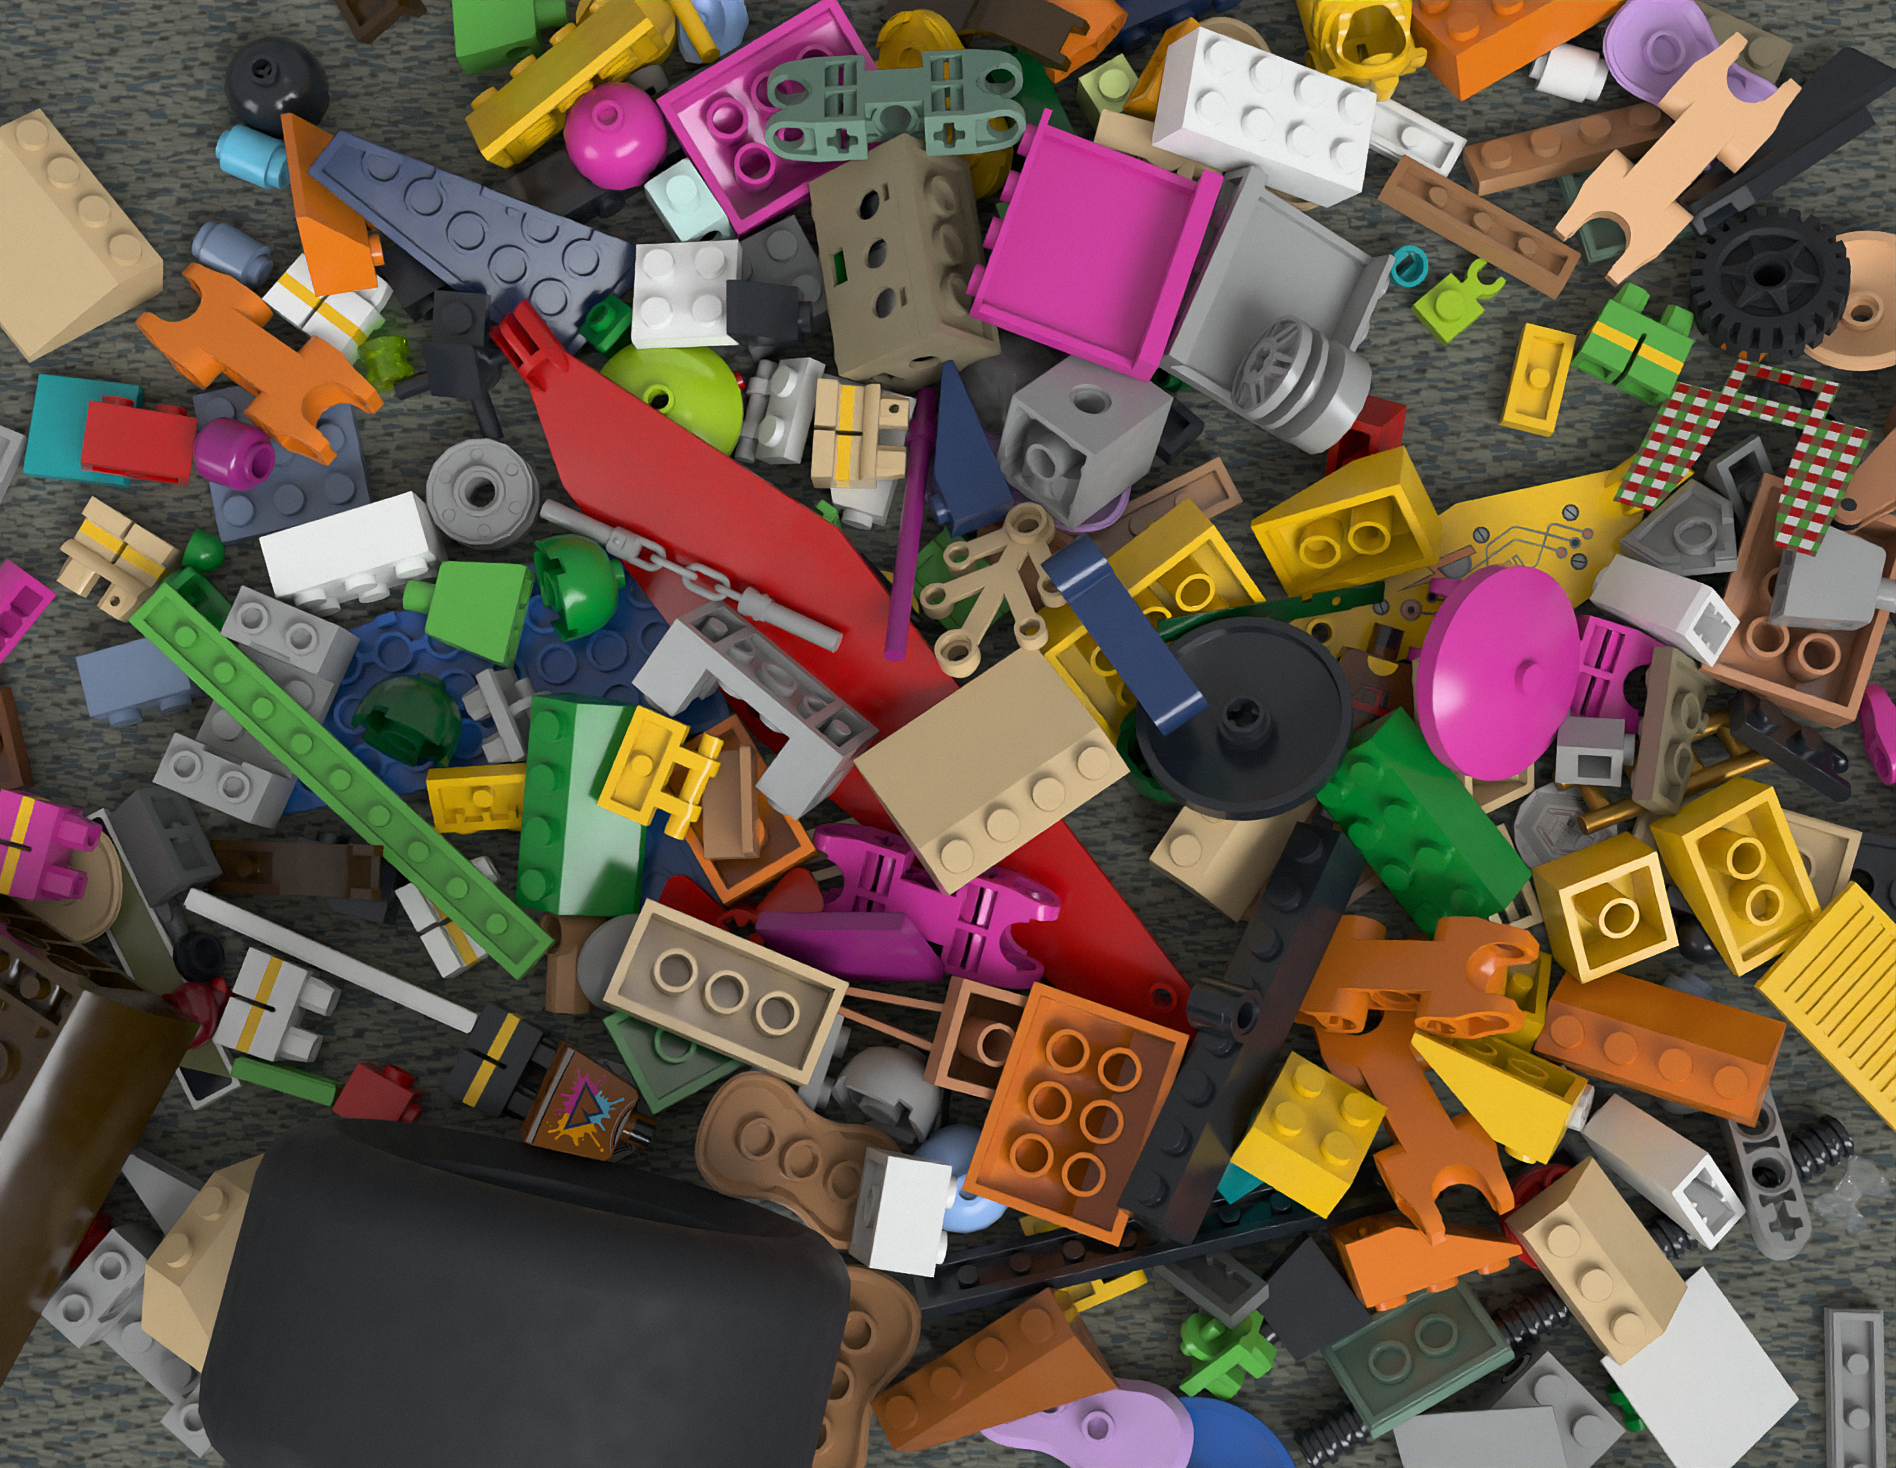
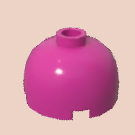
M606 81L593 85L589 92L578 96L573 106L566 113L563 134L569 158L578 172L580 171L583 176L590 179L593 184L600 188L625 190L642 185L650 178L649 174L656 169L659 162L662 164L667 156L669 135L661 110L645 91L628 82Z

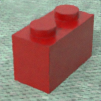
M102 396L101 402L89 400L81 455V470L172 485L189 486L193 443L198 418L188 417V410L172 405H156L155 411L134 408V401L117 396Z

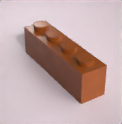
M1048 1287L869 1403L894 1451L919 1452L979 1433L987 1428L1027 1418L1026 1416L1044 1410L1068 1405L1082 1398L1119 1389L1120 1386L1068 1292Z

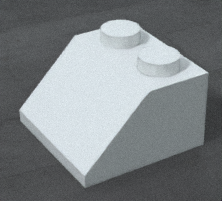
M867 1147L849 1254L869 1268L934 1277L936 1264L943 1263L947 1250V1232L942 1231L945 1209L952 1208L956 1197L957 1180L955 1176H951L952 1166L937 1160Z

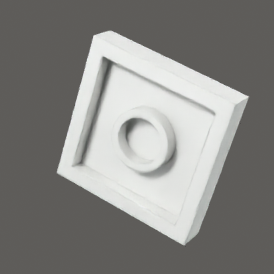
M738 240L636 245L631 341L636 349L739 344L726 334V280H741L743 249Z

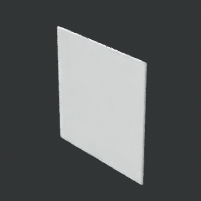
M1702 1266L1685 1281L1688 1288L1666 1331L1622 1366H1619L1607 1355L1600 1361L1676 1468H1731L1799 1399Z

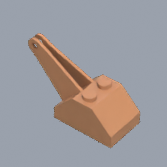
M953 975L944 1004L852 987L847 988L845 993L847 996L941 1014L934 1039L844 1005H840L837 1014L931 1051L923 1081L993 1101L1028 997Z

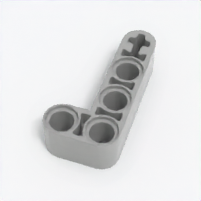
M1768 1084L1758 1116V1120L1764 1127V1133L1749 1135L1739 1129L1736 1122L1717 1116L1741 1200L1746 1209L1745 1213L1752 1237L1758 1250L1773 1260H1788L1795 1257L1809 1239L1812 1227L1810 1215ZM1656 1097L1659 1105L1668 1112L1674 1114L1700 1112V1110ZM1757 1167L1772 1169L1780 1180V1186L1775 1188L1760 1186L1752 1176V1169ZM1782 1201L1783 1203L1777 1212L1780 1224L1783 1229L1792 1228L1794 1231L1788 1241L1784 1240L1780 1232L1772 1233L1770 1230L1777 1219L1774 1205Z

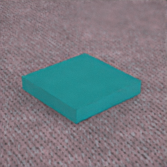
M39 374L23 473L29 477L129 488L131 478L81 470V455L89 400L101 402L102 396H117L134 401V408L142 409L145 389L139 385Z

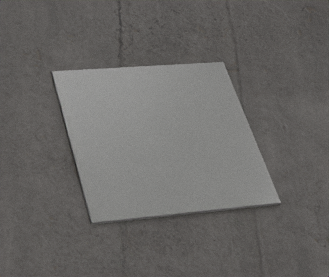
M1553 1405L1417 1414L1393 1428L1403 1468H1569Z

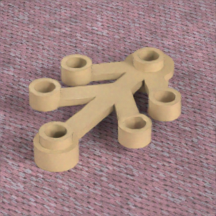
M1032 502L1018 504L1008 512L1002 529L968 542H953L945 549L943 558L947 570L952 576L959 578L944 584L932 583L927 585L920 593V602L924 613L931 619H943L951 614L955 602L981 593L962 628L949 630L936 641L934 652L939 666L945 674L956 678H964L976 670L981 660L978 645L1004 598H1006L1015 619L1014 633L1019 646L1026 650H1037L1046 644L1049 634L1045 620L1035 613L1018 573L1026 557L1029 555L1040 577L1037 582V589L1042 603L1052 608L1060 607L1067 603L1059 591L1054 593L1046 592L1049 587L1054 586V583L1040 564L1052 556L1048 544L1055 536L1056 527L1052 515L1045 511L1042 506ZM1035 529L1032 532L1024 533L1026 530ZM1004 551L998 563L975 571L978 559ZM959 556H968L963 562H953ZM937 597L945 598L940 604H929ZM1029 628L1039 629V631L1034 635H1023V633ZM966 655L962 660L953 661L957 656Z

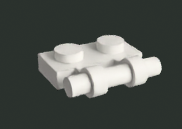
M810 357L780 360L779 365L769 360L761 359L759 361L756 376L749 379L746 391L750 399L738 439L735 459L746 463H754L756 458L768 464H800L816 404L817 378L822 379L826 364Z

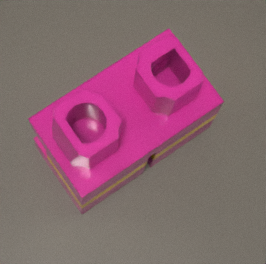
M1 789L0 839L11 842L0 841V893L32 901L82 899L88 882L87 872L69 868L68 865L73 849L84 852L94 851L99 843L102 825L82 816L84 809L50 801L46 797L27 791Z

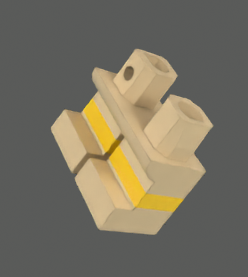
M817 378L814 422L816 430H814L811 467V479L814 488L876 489L877 480L905 479L907 448L879 445L880 429L908 431L909 398L882 394L881 384H869L866 387L842 385L839 384V380Z
M92 496L81 513L87 518L74 539L67 540L60 548L69 557L64 563L56 581L86 598L100 576L104 577L112 583L97 604V607L114 618L127 623L128 619L141 607L143 602H146L157 591L162 581L171 573L180 570L184 553L111 506Z

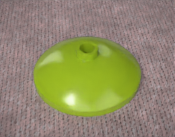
M632 343L616 353L601 369V374L650 406L652 400L658 395L669 397L668 404L664 408L658 409V411L727 456H730L743 425L742 395L729 366L707 346L636 349Z

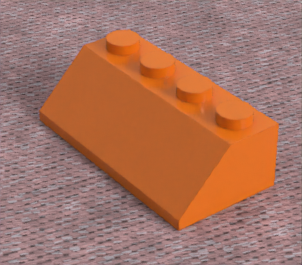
M1566 971L1550 998L1545 1014V1023L1537 1038L1534 1051L1540 1058L1546 1059L1553 1064L1564 1065L1574 1071L1755 1128L1787 1024L1617 972H1611L1582 984Z

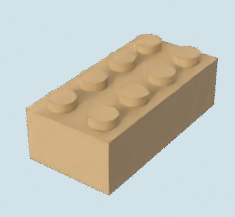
M647 898L601 1004L803 1087L807 1086L849 983Z

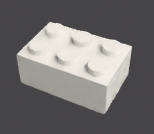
M412 491L259 538L275 597L290 606L319 618L339 612L341 610L339 604L359 598L361 603H369L384 599L390 595L389 588L408 583L410 579L435 583L441 563L449 561L440 529L435 524L427 504Z

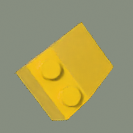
M1404 445L1353 460L1253 519L1251 522V528L1288 597L1302 596V601L1311 599L1313 593L1358 586L1439 564L1442 523Z
M1737 776L1679 808L1677 815H1666L1649 825L1667 871L1733 975L1740 977L1786 951L1822 912L1773 786Z
M1418 1029L1411 1040L1412 1045L1490 1137L1505 1145L1504 1150L1512 1157L1530 1164L1539 1161L1546 1165L1564 1137L1588 1079L1492 1035L1477 1039L1446 1038L1431 1035Z

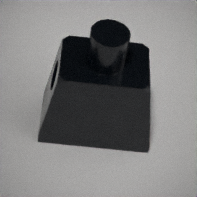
M1305 1232L1297 1236L1260 1277L1268 1283L1269 1298L1257 1308V1311L1264 1316L1259 1333L1273 1346L1281 1341L1296 1361L1317 1352L1373 1321V1318L1312 1237Z

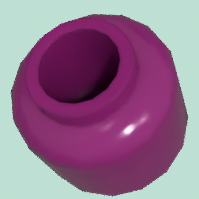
M220 417L212 420L197 434L193 443L194 461L198 473L207 481L233 490L248 491L255 488L270 476L274 468L275 452L266 432L260 427L232 418Z

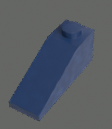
M953 360L943 363L932 494L927 495L928 505L936 524L941 525L945 523L951 539L1005 519L1014 501Z

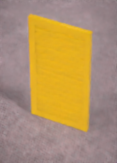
M1849 881L1782 956L1756 982L1754 987L1896 1133V924L1856 882Z

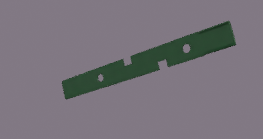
M1385 582L1313 593L1312 601L1302 603V596L1162 619L1158 621L1157 633L1164 642L1179 639L1200 626L1218 621L1221 617L1263 618L1269 616L1270 619L1283 622L1351 610L1354 607L1382 603ZM1335 597H1340V602L1333 605L1332 600Z

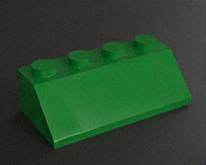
M573 692L532 696L515 903L518 906L558 915L621 916L625 914H639L647 826L597 806V802L638 705L642 704ZM642 705V706H645V707H647V708H649V709H652V710H654V711H657V710H656L655 708H653L652 706Z

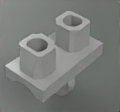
M513 668L496 672L493 669H486L475 675L478 684L464 694L462 700L468 715L474 721L485 720L491 716L495 721L499 732L483 739L482 748L487 760L491 765L527 761L532 696L552 694V692L547 690L535 693L530 679L518 680Z

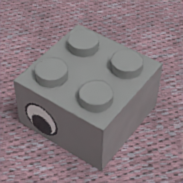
M1533 1343L1466 1410L1553 1405L1569 1468H1590L1626 1431L1548 1350Z

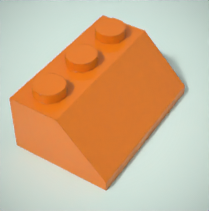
M293 113L280 114L295 217L315 297L378 288L375 266L385 265L379 233L369 235V231L379 229L307 173V169L330 142L333 135Z

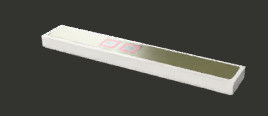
M191 888L183 904L186 905V909L467 1034L472 1033L482 1014V1011L222 895L210 892L207 889Z

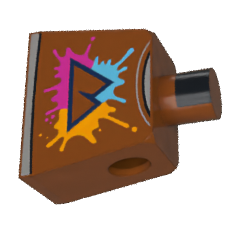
M561 1039L520 1128L519 1134L525 1143L533 1146L608 1161L619 1140L645 1150L654 1135L657 1120L633 1110L640 1091L632 1083L571 1043Z

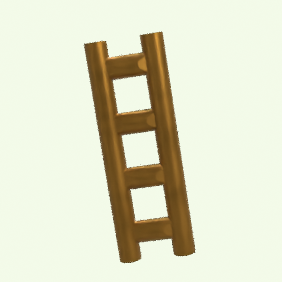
M1729 706L1708 713L1709 721L1705 733L1694 734L1692 742L1716 733L1731 758L1704 767L1691 745L1690 748L1695 763L1683 798L1730 781L1737 776L1740 777L1774 764L1771 760L1755 750H1751L1749 746L1730 735ZM1640 740L1635 741L1633 766L1622 765L1630 781L1632 772L1637 767ZM1556 771L1552 773L1553 782L1559 791L1576 786L1589 807V812L1577 817L1578 826L1584 835H1589L1650 811L1632 800L1633 795L1611 803L1600 785L1555 783Z

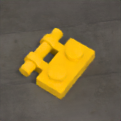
M638 705L599 797L597 806L644 826L651 824L657 808L671 813L664 833L684 840L691 821L697 822L703 808L699 805V801L709 777L715 778L721 765L717 758L725 740L709 733H704L698 750L693 751L683 746L690 730V725L645 706ZM676 763L690 768L679 796L664 791Z

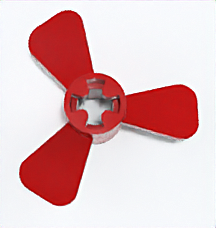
M797 866L792 868L761 903L742 901L727 910L692 878L685 874H676L668 879L658 903L734 934L733 930H730L728 924L734 919L740 927L745 926L749 920L756 927L759 913L822 912L825 906V897L812 872L805 867ZM753 932L748 937L750 942L762 947L767 945L758 932Z

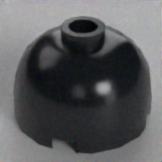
M266 36L248 42L235 53L226 69L224 89L233 114L244 126L276 139H284L280 114L293 113L317 126L326 113L330 100L328 78L323 66L306 47L287 37Z

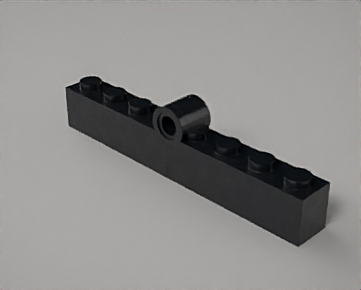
M1299 821L1296 822L1223 980L1211 976L1202 977L1196 982L1190 992L1186 1008L1187 1019L1190 1026L1199 1031L1116 1205L1147 1231L1191 1247L1367 861L1342 831Z

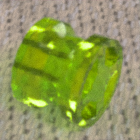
M379 337L369 340L357 348L359 360L367 368L368 373L365 379L376 389L377 393L395 390L393 381L416 374L415 368L408 364L406 356L410 348L405 337Z

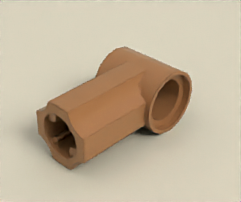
M544 912L541 915L539 925L556 940L553 946L545 953L548 956L546 1011L585 1014L593 1010V1003L580 988L577 977V963L587 939L598 927L607 922L605 916L558 915Z

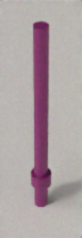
M921 388L918 390L914 419L909 422L906 435V446L910 449L883 654L890 661H902L906 655L930 452L935 449L937 423L934 420L938 394L931 388Z

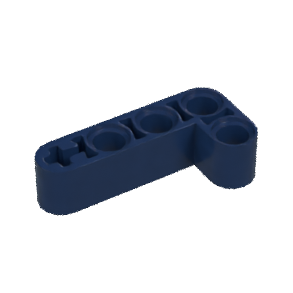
M1086 532L1079 535L1040 564L1164 737L1209 706Z

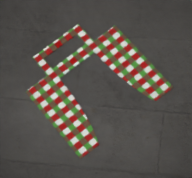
M1737 359L1721 392L1678 381L1675 382L1670 396L1663 401L1613 501L1653 511L1672 492L1701 455L1715 433L1726 410L1803 429V434L1786 474L1779 500L1774 546L1815 557L1873 431L1825 419L1841 384ZM1746 375H1751L1819 392V395L1812 410L1809 411L1738 393Z

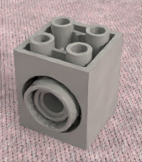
M1070 355L1012 396L996 460L1006 482L1073 530L1149 473L1173 397L1151 381L1145 383Z

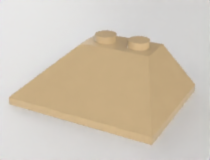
M265 1153L215 1171L145 1263L141 1330L201 1373L255 1172Z

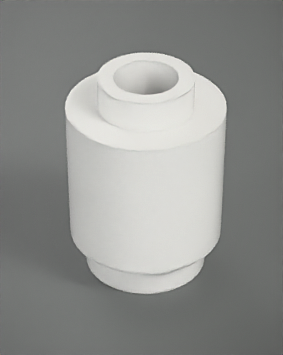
M1563 43L1533 60L1529 77L1537 79L1535 90L1582 103L1585 99L1597 101L1605 84L1609 68L1606 60L1599 58V52Z

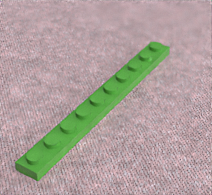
M164 582L128 619L136 629L370 845H384L383 857L516 980H521L553 946L556 940L236 644L229 638L221 635V631L172 585Z

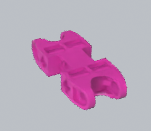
M1432 578L1428 592L1446 599L1462 580ZM1578 615L1580 665L1577 685L1570 706V716L1625 719L1624 733L1638 734V726L1642 717L1638 716L1639 710L1631 707L1625 699L1623 692L1624 680L1634 668L1652 664L1654 647H1666V645L1639 630L1591 615ZM1410 646L1406 660L1412 664V660L1420 657L1422 649Z
M826 823L815 828L812 840L814 847L827 853V859L834 862L840 868L844 877V888H831L829 892L822 891L825 897V906L822 912H904L925 940L943 945L940 960L945 965L944 972L988 986L1011 989H1030L1034 981L1041 983L1044 966L1039 961L1027 956L1028 951L1021 948L1014 941L1011 934V924L1018 922L1029 923L1030 918L1039 921L1056 920L1059 916L1062 901L1052 890L1021 873L993 865L951 895L943 896L926 869L913 865L915 853L903 836L872 826L847 823ZM965 962L966 966L962 967L961 964Z

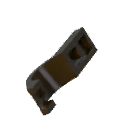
M888 0L879 17V20L885 24L892 16L903 11L930 10L948 21L964 48H968L974 35L989 36L1016 46L1034 57L1044 67L1068 72L1072 64L1066 55L1060 53L1069 33L1086 36L1090 29L1085 19L1046 0Z
M211 840L210 847L222 870V874L218 878H214L208 883V891L381 900V889H379L380 866L384 845Z

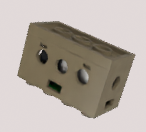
M902 133L868 151V159L850 160L808 182L812 203L811 215L815 222L819 247L818 259L823 272L827 297L826 310L830 317L835 348L834 360L838 367L839 376L868 385L881 384V389L905 396L941 379L942 366L945 362L953 360L957 371L960 372L1002 353L997 326L970 317L969 313L975 298L965 294L976 263L987 267L969 162L956 155L926 156V142Z

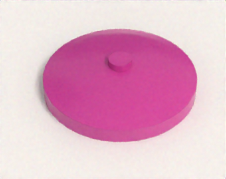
M1499 563L1481 568L1464 579L1449 594L1430 625L1421 651L1417 672L1416 699L1419 722L1426 742L1433 754L1442 764L1456 773L1487 781L1502 780L1519 774L1532 765L1547 750L1558 734V728L1566 719L1578 680L1580 638L1571 602L1562 587L1550 575L1536 568L1510 563Z

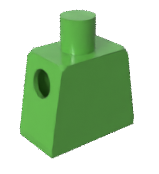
M452 0L456 58L466 75L521 62L532 54L535 57H540L544 54L542 29L563 27L571 23L568 0Z
M444 561L440 565L436 584L414 579L408 581L403 596V608L409 611L428 614L425 633L433 639L503 668L511 669L514 668L536 575L527 566L521 564Z

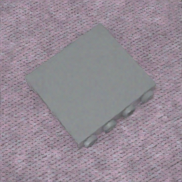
M1252 165L1226 172L1158 367L1277 438L1292 444L1277 435L1275 428L1266 429L1256 423L1254 419L1251 420L1233 409L1231 400L1233 381L1242 359L1251 344L1268 325L1279 317L1289 314L1300 318L1308 323L1310 327L1326 334L1328 342L1334 340L1355 352L1358 345L1369 332V319L1378 299L1383 296L1389 286V273L1396 258L1391 254L1378 257L1369 256L1268 191L1264 186L1269 175Z

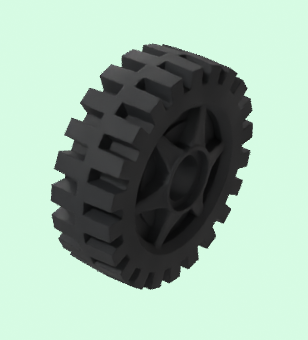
M1767 207L1766 216L1763 218H1759L1756 208L1744 212V219L1741 223L1733 215L1724 220L1723 231L1715 226L1708 233L1707 243L1701 241L1697 247L1695 258L1692 259L1689 275L1690 311L1694 315L1693 319H1696L1697 329L1702 336L1708 333L1709 343L1717 349L1725 343L1726 354L1735 358L1739 356L1742 350L1747 351V361L1759 362L1761 353H1769V361L1777 362L1782 361L1783 351L1788 350L1791 357L1795 358L1804 354L1806 344L1812 349L1822 344L1824 334L1830 336L1837 328L1838 320L1842 319L1850 291V258H1846L1847 248L1843 241L1836 242V232L1829 225L1820 230L1821 219L1812 214L1802 222L1801 210L1789 208L1786 218L1779 217V207ZM1764 282H1773L1778 285L1766 287L1760 284Z

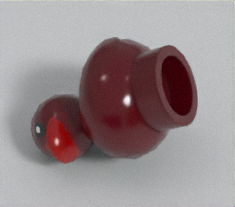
M221 977L213 978L208 986L197 981L186 982L176 987L171 994L166 993L160 996L202 1024L188 1050L203 1047L210 1042L216 1030L217 1021L222 1019L229 998L238 997V994L232 992L233 988L228 986Z

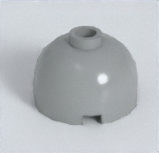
M900 1044L898 1048L880 1045L865 1049L851 1058L831 1088L832 1096L845 1111L849 1112L854 1104L873 1119L864 1124L876 1127L887 1133L892 1139L907 1144H912L916 1136L920 1143L925 1141L940 1109V1087L923 1081L927 1058L919 1050L906 1044Z

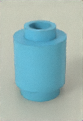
M237 124L231 131L225 130L221 134L216 146V157L220 159V168L223 172L267 190H271L274 187L280 190L287 188L290 184L285 142L242 124Z

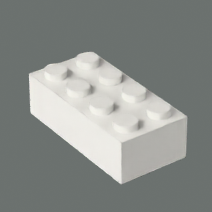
M1199 26L1168 46L1151 145L1225 172L1253 165L1269 175L1265 186L1328 208L1362 192L1377 94Z

